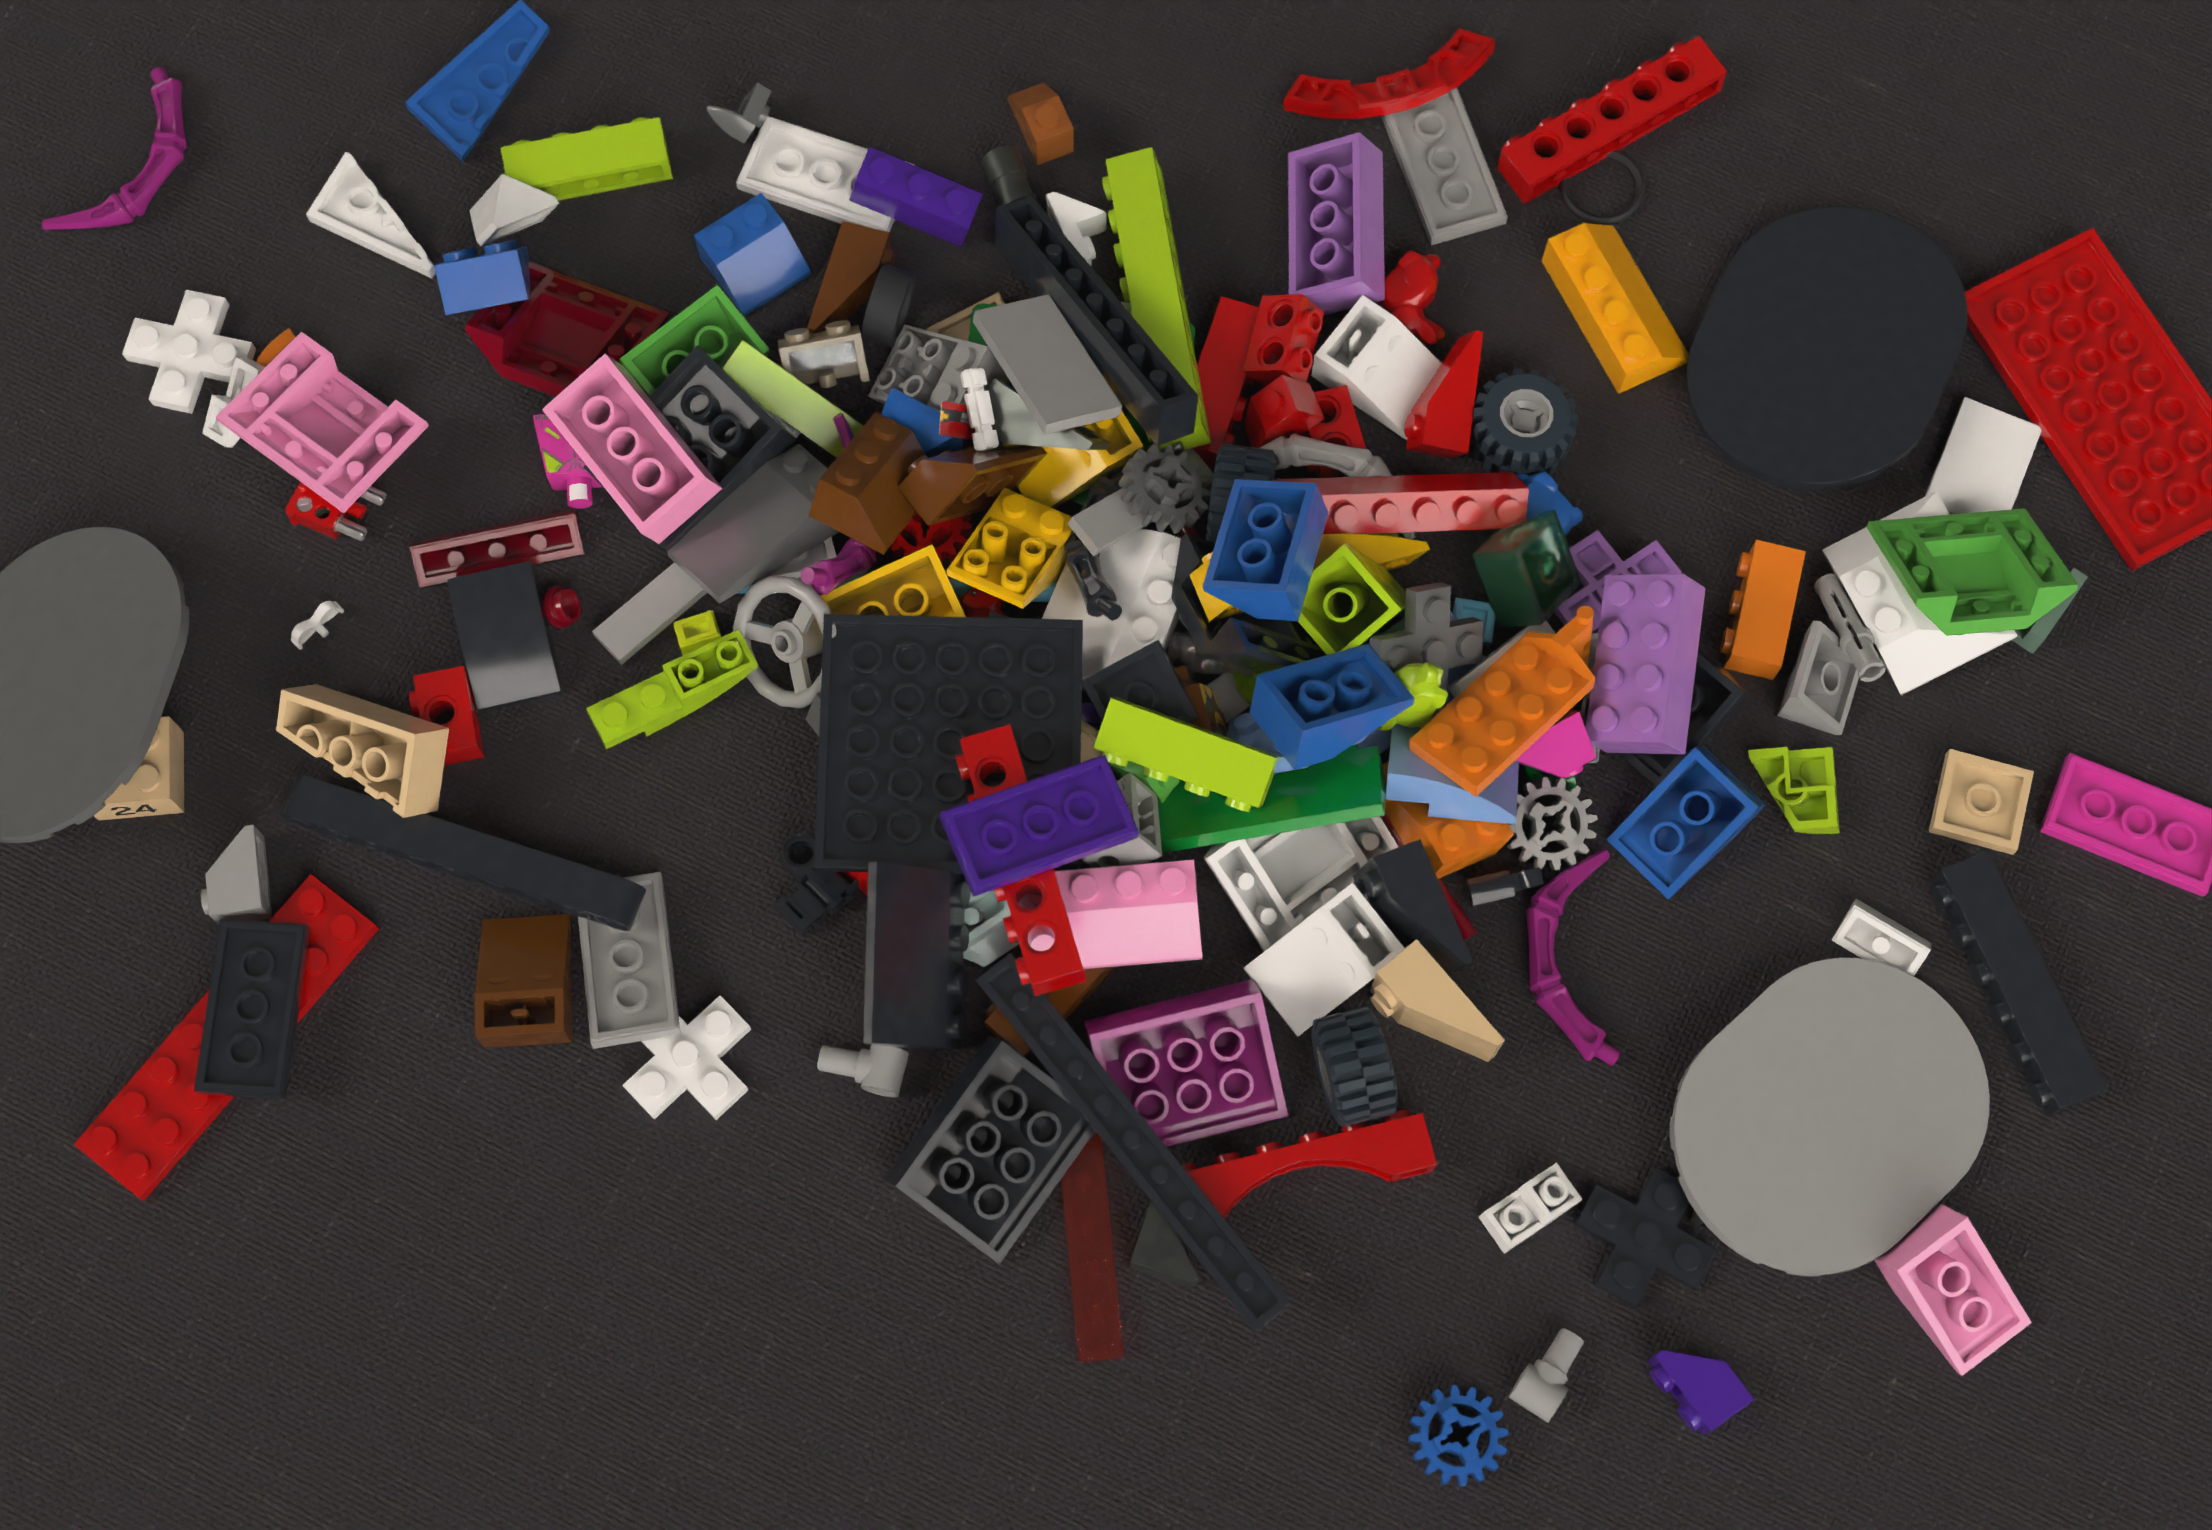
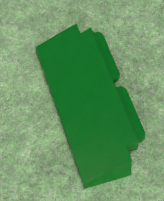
M1358 744L1332 759L1309 765L1308 768L1274 773L1263 806L1260 808L1251 806L1250 812L1226 805L1227 796L1210 791L1209 796L1205 797L1185 790L1184 785L1186 781L1180 780L1163 803L1158 801L1162 853L1384 816L1387 782L1378 746L1359 749Z

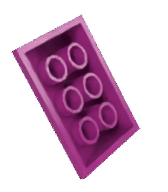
M1253 979L1084 1021L1092 1055L1166 1147L1288 1116L1262 994Z

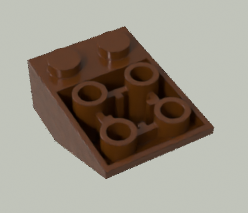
M570 914L483 920L475 986V1037L485 1048L573 1042Z

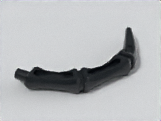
M1181 441L1171 445L1174 455L1177 456L1184 452V446ZM1125 465L1101 475L1098 478V484L1090 486L1086 508L1122 488L1118 485L1124 475L1122 470ZM1074 533L1070 542L1065 545L1066 561L1081 591L1087 613L1092 617L1104 615L1109 620L1114 621L1120 617L1122 608L1115 603L1117 601L1116 595L1101 572L1100 553L1093 556Z

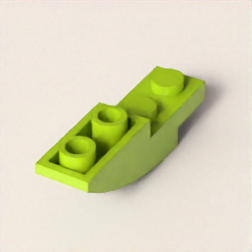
M740 630L729 633L662 665L663 672L587 707V713L605 748L613 747L642 732L647 737L706 705L756 670L758 663Z

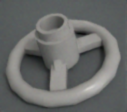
M769 576L751 585L738 604L733 632L738 629L740 630L755 659L751 640L771 644L776 656L780 660L789 663L794 691L784 690L772 683L758 665V668L746 678L759 694L782 707L804 708L811 705L815 695L821 691L822 669L818 678L811 684L807 659L822 653L824 614H832V612L814 588L794 577ZM775 592L789 593L801 600L799 608L792 619L781 621L775 626L752 621L755 608L764 597ZM835 625L832 627V638L836 635Z

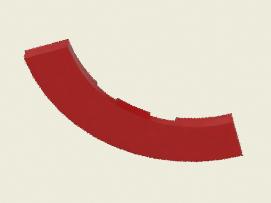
M1458 29L1454 36L1440 50L1428 58V63L1413 71L1405 69L1393 74L1376 77V82L1351 84V80H1332L1300 74L1283 100L1284 110L1321 118L1354 119L1389 115L1426 104L1445 95L1470 78L1495 50V39Z

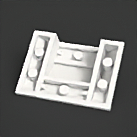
M1935 491L1881 520L1950 514L1938 492ZM1867 527L1822 550L1835 575L1839 578L1842 587L1845 588L1865 627L1872 632L1875 640L1874 644L1880 653L1881 660L1900 695L2018 637L2015 630L1946 636L1916 607Z
M1380 816L1214 844L1206 853L1204 859L1262 950L1266 951L1352 882H1355L1353 875L1372 857L1398 848V845Z

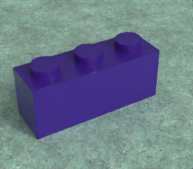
M869 147L855 180L849 201L962 247L983 194Z

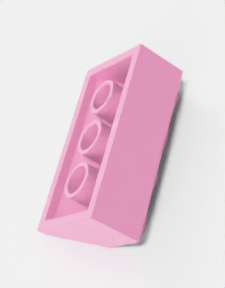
M1194 860L1054 871L1083 969L1203 959ZM1027 894L1021 898L1020 907L1034 909L1041 903L1042 898L1037 894ZM1039 935L1033 939L1031 947L1037 951H1045L1053 945L1054 938L1049 935Z

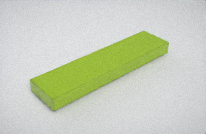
M743 339L723 367L761 405L836 458L844 450L833 418L843 413L854 436L864 426Z

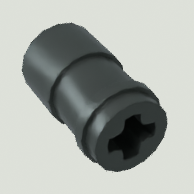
M1010 145L1001 146L991 150L983 157L981 162L991 190L995 192L999 206L1030 196L1037 201L1036 195L1032 193L1029 185V176L1019 148Z

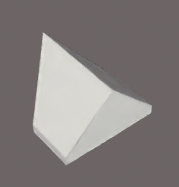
M502 174L470 209L476 240L481 247L542 222L559 202L551 194Z

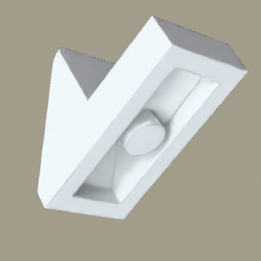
M1056 192L1046 194L1048 216L1091 266V260L1096 258V253L1090 237L1106 230V212Z

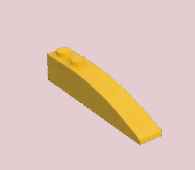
M1353 533L1323 534L1313 571L1345 543L1384 567L1387 571L1409 565L1429 551L1430 548L1427 542L1393 536ZM1213 552L1202 558L1203 564L1190 574L1209 622L1243 612L1204 591L1202 586Z

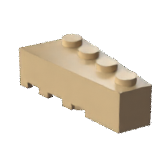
M317 684L281 689L277 732L314 757H323L334 765L333 770L343 777H352L365 786V792L375 799L383 798L394 806L393 811L403 818L438 811L449 728Z

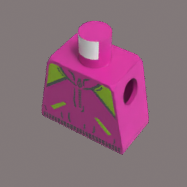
M546 414L533 415L545 472L552 489L556 491L567 490V505L571 508L582 509L592 506V488L602 486L583 468L586 465L548 416Z

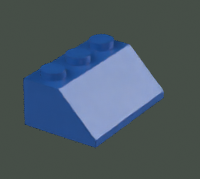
M1235 479L1202 586L1204 591L1257 619L1298 621L1329 514L1317 483Z

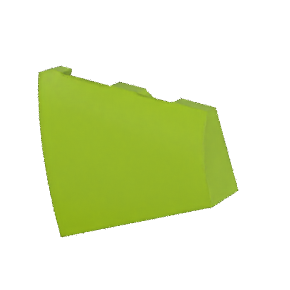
M1788 747L1748 750L1751 763L1761 776L1794 832L1840 834L1833 747L1790 751Z

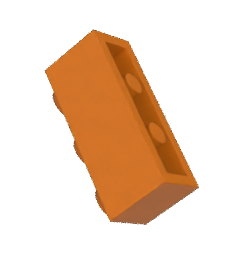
M1756 539L1749 553L1742 552L1736 576L1743 578L1740 591L1734 590L1728 614L1735 616L1732 629H1725L1720 647V652L1726 654L1724 669L1769 680L1775 678L1783 663L1806 551Z

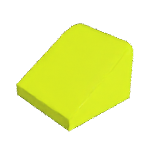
M713 610L673 622L682 655L721 638Z

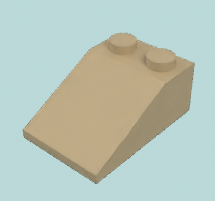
M1417 939L1376 972L1370 988L1373 994L1370 999L1375 1008L1385 1018L1391 1015L1397 1023L1487 1062L1495 1057L1504 1043L1503 1037Z

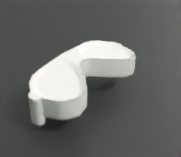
M336 601L321 603L310 619L298 623L293 628L291 642L299 650H302V644L315 631L323 638L326 637L329 631L323 624L335 617L339 612L344 613V609Z

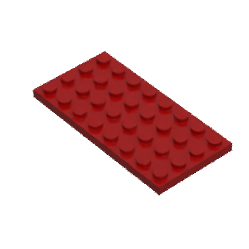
M2094 228L1965 292L1968 328L2031 422L2041 428V437L2131 571L2212 530V399Z

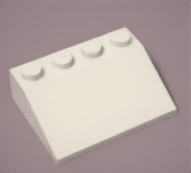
M1140 529L1100 553L1101 572L1116 595L1117 601L1115 603L1122 608L1120 617L1114 621L1109 620L1104 615L1101 617L1088 615L1081 591L1066 561L1042 619L1083 620L1082 680L1158 639L1166 651L1180 615L1171 599L1181 538L1164 532ZM1082 684V691L1086 692V690H1085V688H1084V686H1083V684Z

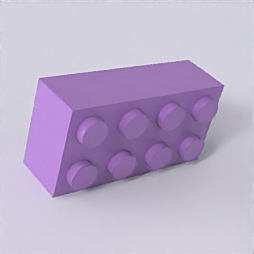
M1360 132L1289 152V294H1303L1323 310L1324 315L1353 308L1362 295L1373 302L1385 300L1383 152Z
M1685 574L1605 575L1593 669L1595 683L1590 693L1586 731L1591 744L1607 753L1685 754L1705 587Z

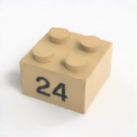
M169 716L160 718L148 752L126 786L121 783L115 792L104 801L106 806L94 815L95 818L98 820L184 813V732Z

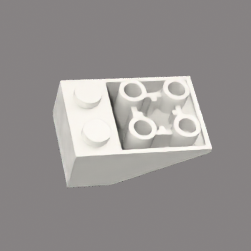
M1362 295L1315 354L1311 376L1328 388L1347 385L1352 404L1407 440L1408 437H1405L1404 434L1406 419L1442 363L1395 316Z
M1352 882L1243 969L1254 980L1258 988L1298 1037L1313 1025L1315 1019L1327 1015L1375 977L1377 971L1405 948Z

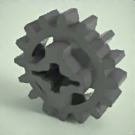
M1156 444L1151 445L1147 452L1139 449L1123 468L1122 472L1124 475L1118 485L1126 489L1120 497L1121 500L1132 502L1133 504L1129 511L1130 515L1142 514L1144 516L1142 525L1146 527L1153 521L1156 523L1158 532L1161 533L1167 525H1170L1174 533H1179L1184 525L1189 529L1192 528L1207 510L1208 505L1206 502L1211 497V491L1204 488L1209 481L1208 476H1198L1197 474L1201 464L1196 462L1190 465L1186 461L1188 453L1185 451L1179 457L1174 455L1171 445H1168L1164 452H1160Z

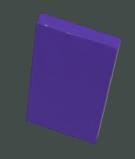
M1105 755L942 811L939 817L973 897L1137 839L1140 834Z

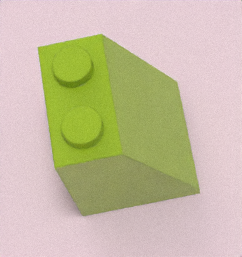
M1345 543L1312 572L1298 622L1326 655L1364 645L1371 636H1374L1405 609L1406 592L1384 567Z

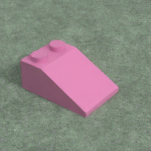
M1940 1204L1924 1216L1887 1252L1874 1259L1893 1292L1955 1371L1961 1376L2032 1323L1968 1217L1943 1204Z

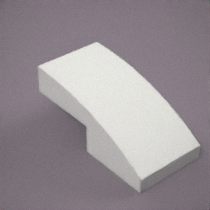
M235 357L226 396L213 394L211 396L202 432L204 435L224 447L232 448L240 437L218 422L216 416L265 367L249 358Z

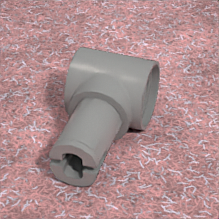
M871 1044L870 1050L862 1048L861 1051L823 1045L819 1053L817 1067L819 1071L854 1077L856 1083H861V1089L886 1097H898L909 1053L897 1047Z
M1562 1328L1543 1359L1536 1360L1534 1365L1530 1363L1527 1365L1508 1397L1548 1422L1569 1389L1564 1386L1568 1379L1566 1374L1584 1341L1570 1330Z

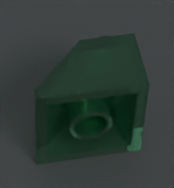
M1548 510L1493 533L1472 554L1499 627L1542 625L1582 584L1556 510Z

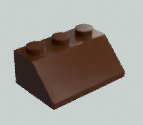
M875 412L819 478L809 516L884 555L917 513L898 488L909 475L907 472L908 467L918 458L925 456L913 431Z
M971 444L960 451L952 452L947 450L938 456L930 458L925 455L915 460L908 467L907 472L909 475L898 488L929 526L989 510L1002 490L1006 488L1014 491L1047 455V452L1043 447L1014 444L998 445V447L987 451H976L974 444Z

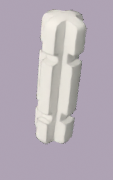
M977 367L966 369L961 372L960 377L962 388L967 389L968 394L964 395L970 428H975L976 432L972 434L974 448L976 451L992 450L998 447L999 441L997 430H992L991 426L995 424L989 390H984V386L987 385L985 370Z

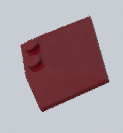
M529 262L531 298L480 308L466 323L465 331L501 377L556 397L604 354H607L621 364L619 361L621 357L664 326L669 319V312Z

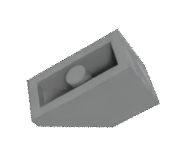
M247 825L242 828L205 874L207 888L201 890L202 907L206 915L209 914L218 924H220V919L257 921L272 918L265 838L254 825Z

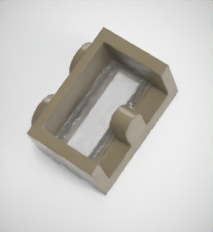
M846 320L836 321L825 326L826 331L810 334L808 328L793 329L785 333V339L778 340L782 367L805 384L820 382L821 388H829L837 384V378L860 374L861 382L870 381L859 325L850 326V322Z

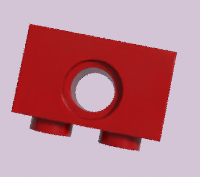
M459 666L413 676L415 691L409 692V700L414 716H420V719L435 723L441 713L445 711L454 712L451 721L441 725L449 728L444 766L485 758L476 702L465 667Z

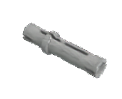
M1827 574L1822 576L1815 582L1814 589L1817 595H1819L1840 637L1839 646L1845 656L1851 658L1861 681L1871 682L1880 678L1886 668L1873 646L1875 640L1872 632L1862 625L1837 575ZM1837 606L1841 607L1846 618L1842 617ZM1853 637L1857 638L1861 646V649L1858 648Z

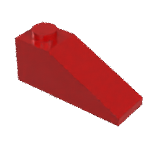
M1475 330L1457 340L1411 409V413L1408 415L1404 426L1405 437H1408L1406 450L1448 459L1468 453L1484 332Z

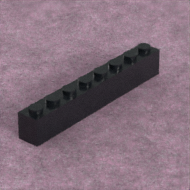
M1030 196L996 207V248L1036 297L1050 295L1112 391L1155 444L1159 446L1193 434L1198 394L1037 201Z

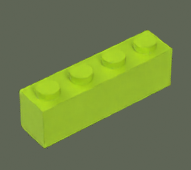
M642 117L634 119L630 123L615 126L599 125L589 131L573 134L566 132L558 133L547 139L536 141L520 140L510 146L501 147L506 176L556 197L557 201L673 179L660 117L652 119Z
M1119 697L1110 699L1093 747L1104 751L1103 755L1106 756L1110 763L1126 767L1128 761L1145 766L1143 770L1144 775L1164 782L1168 781L1169 776L1186 781L1184 789L1201 796L1208 797L1210 791L1227 796L1226 805L1245 812H1250L1251 806L1257 808L1263 806L1280 756Z

